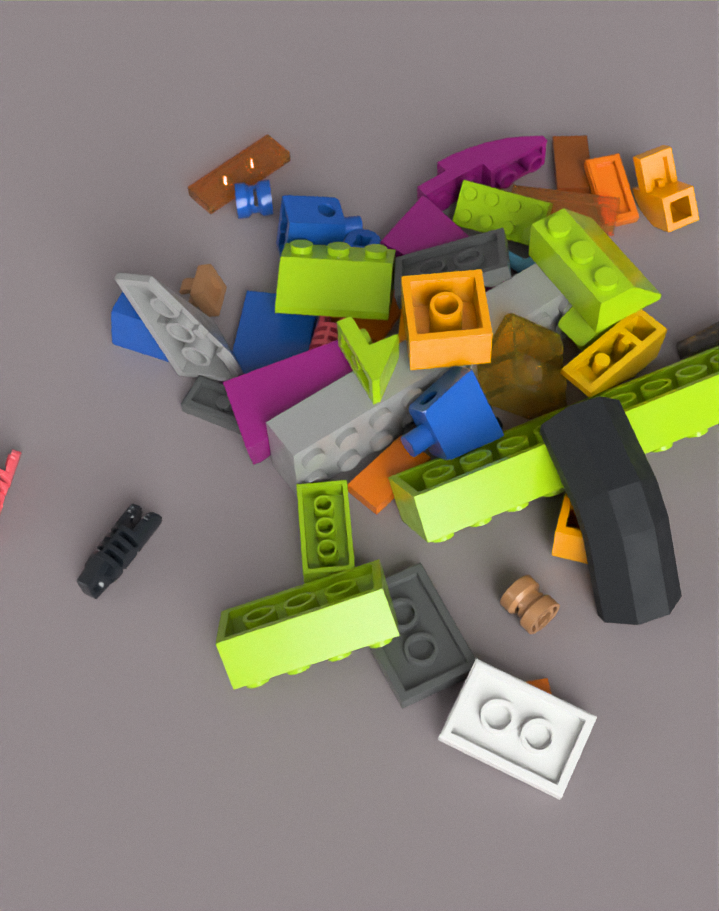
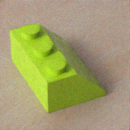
M563 208L531 224L528 255L596 333L660 300L661 293L591 217Z
M294 240L291 243H285L280 256L275 313L345 318L352 316V318L389 320L394 293L396 250L387 249L386 246L380 244H371L361 248L350 247L349 244L344 242L313 245L308 240Z

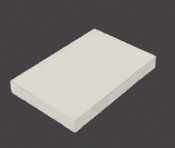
M476 659L438 740L560 800L597 716Z

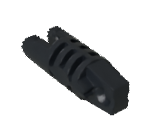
M134 503L127 508L112 527L111 532H108L97 546V550L92 552L84 566V570L78 577L77 583L84 594L97 599L112 582L114 583L123 574V569H127L137 556V552L141 551L160 526L162 517L159 514L149 512L143 516L142 508Z

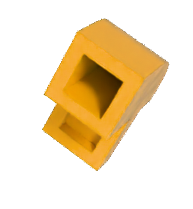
M661 145L633 157L638 186L632 188L639 209L654 227L669 233L699 220L694 188L692 185L677 180L672 148L670 146Z

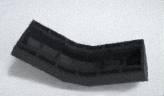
M598 396L570 405L543 423L540 428V434L575 511L584 541L598 616L605 623L640 625L667 616L672 612L682 594L669 517L654 472L619 400Z

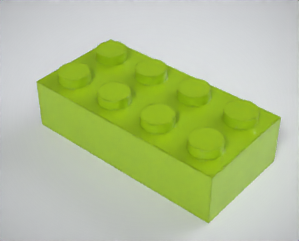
M463 180L452 221L457 226L482 233L504 228L507 240L529 245L531 224L549 216L553 203Z
M347 480L296 484L304 584L354 568L355 561Z

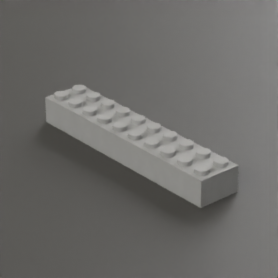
M536 263L511 277L512 279L506 280L486 292L493 333L491 363L458 366L472 369L481 389L487 382L497 376L510 373L518 363L528 357L538 356L549 344L559 338L565 339L568 337L558 327V322L572 305ZM406 340L399 343V359L381 402L373 405L354 371L267 421L266 426L272 465L296 495V484L327 482L342 471L352 470L358 465L360 460L373 452L383 451L394 439L402 435L405 424L414 421L409 412L410 404L452 367L410 370Z

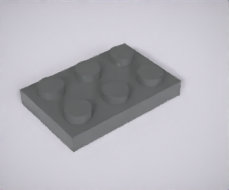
M504 228L395 257V299L399 309H402L401 276L482 269L485 287H494L503 281L512 279L508 242Z
M421 563L386 578L398 620L400 636L394 637L390 643L382 647L370 648L402 709L467 679L476 660Z

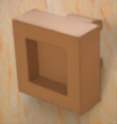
M211 264L198 265L195 278H186L182 281L179 292L181 295L190 294L188 302L195 307H199L207 316L212 317L220 315L227 286Z

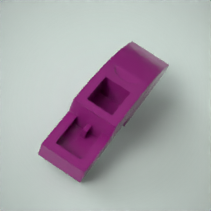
M544 136L505 138L479 144L454 153L437 162V176L417 187V201L421 196H424L441 211H444L451 204L458 201L463 180L498 189L508 188L516 180L528 173L536 172L545 164L547 139Z

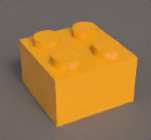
M482 269L401 276V306L410 370L491 363L493 333Z

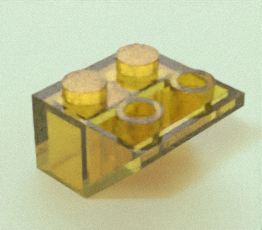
M509 313L505 315L492 337L491 363L477 364L478 383L489 405L529 420L566 407L567 382L566 378L560 374L563 368L562 354L564 350L560 334L516 314Z

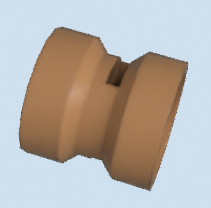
M525 575L506 590L500 600V604L510 614H518L520 625L531 635L540 631L554 618L560 605L550 595H544L539 592L540 585L530 575Z

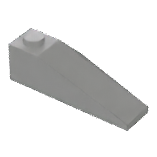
M117 273L114 278L179 376L197 378L200 375L211 380L227 381L244 374L230 346L213 319L153 276Z

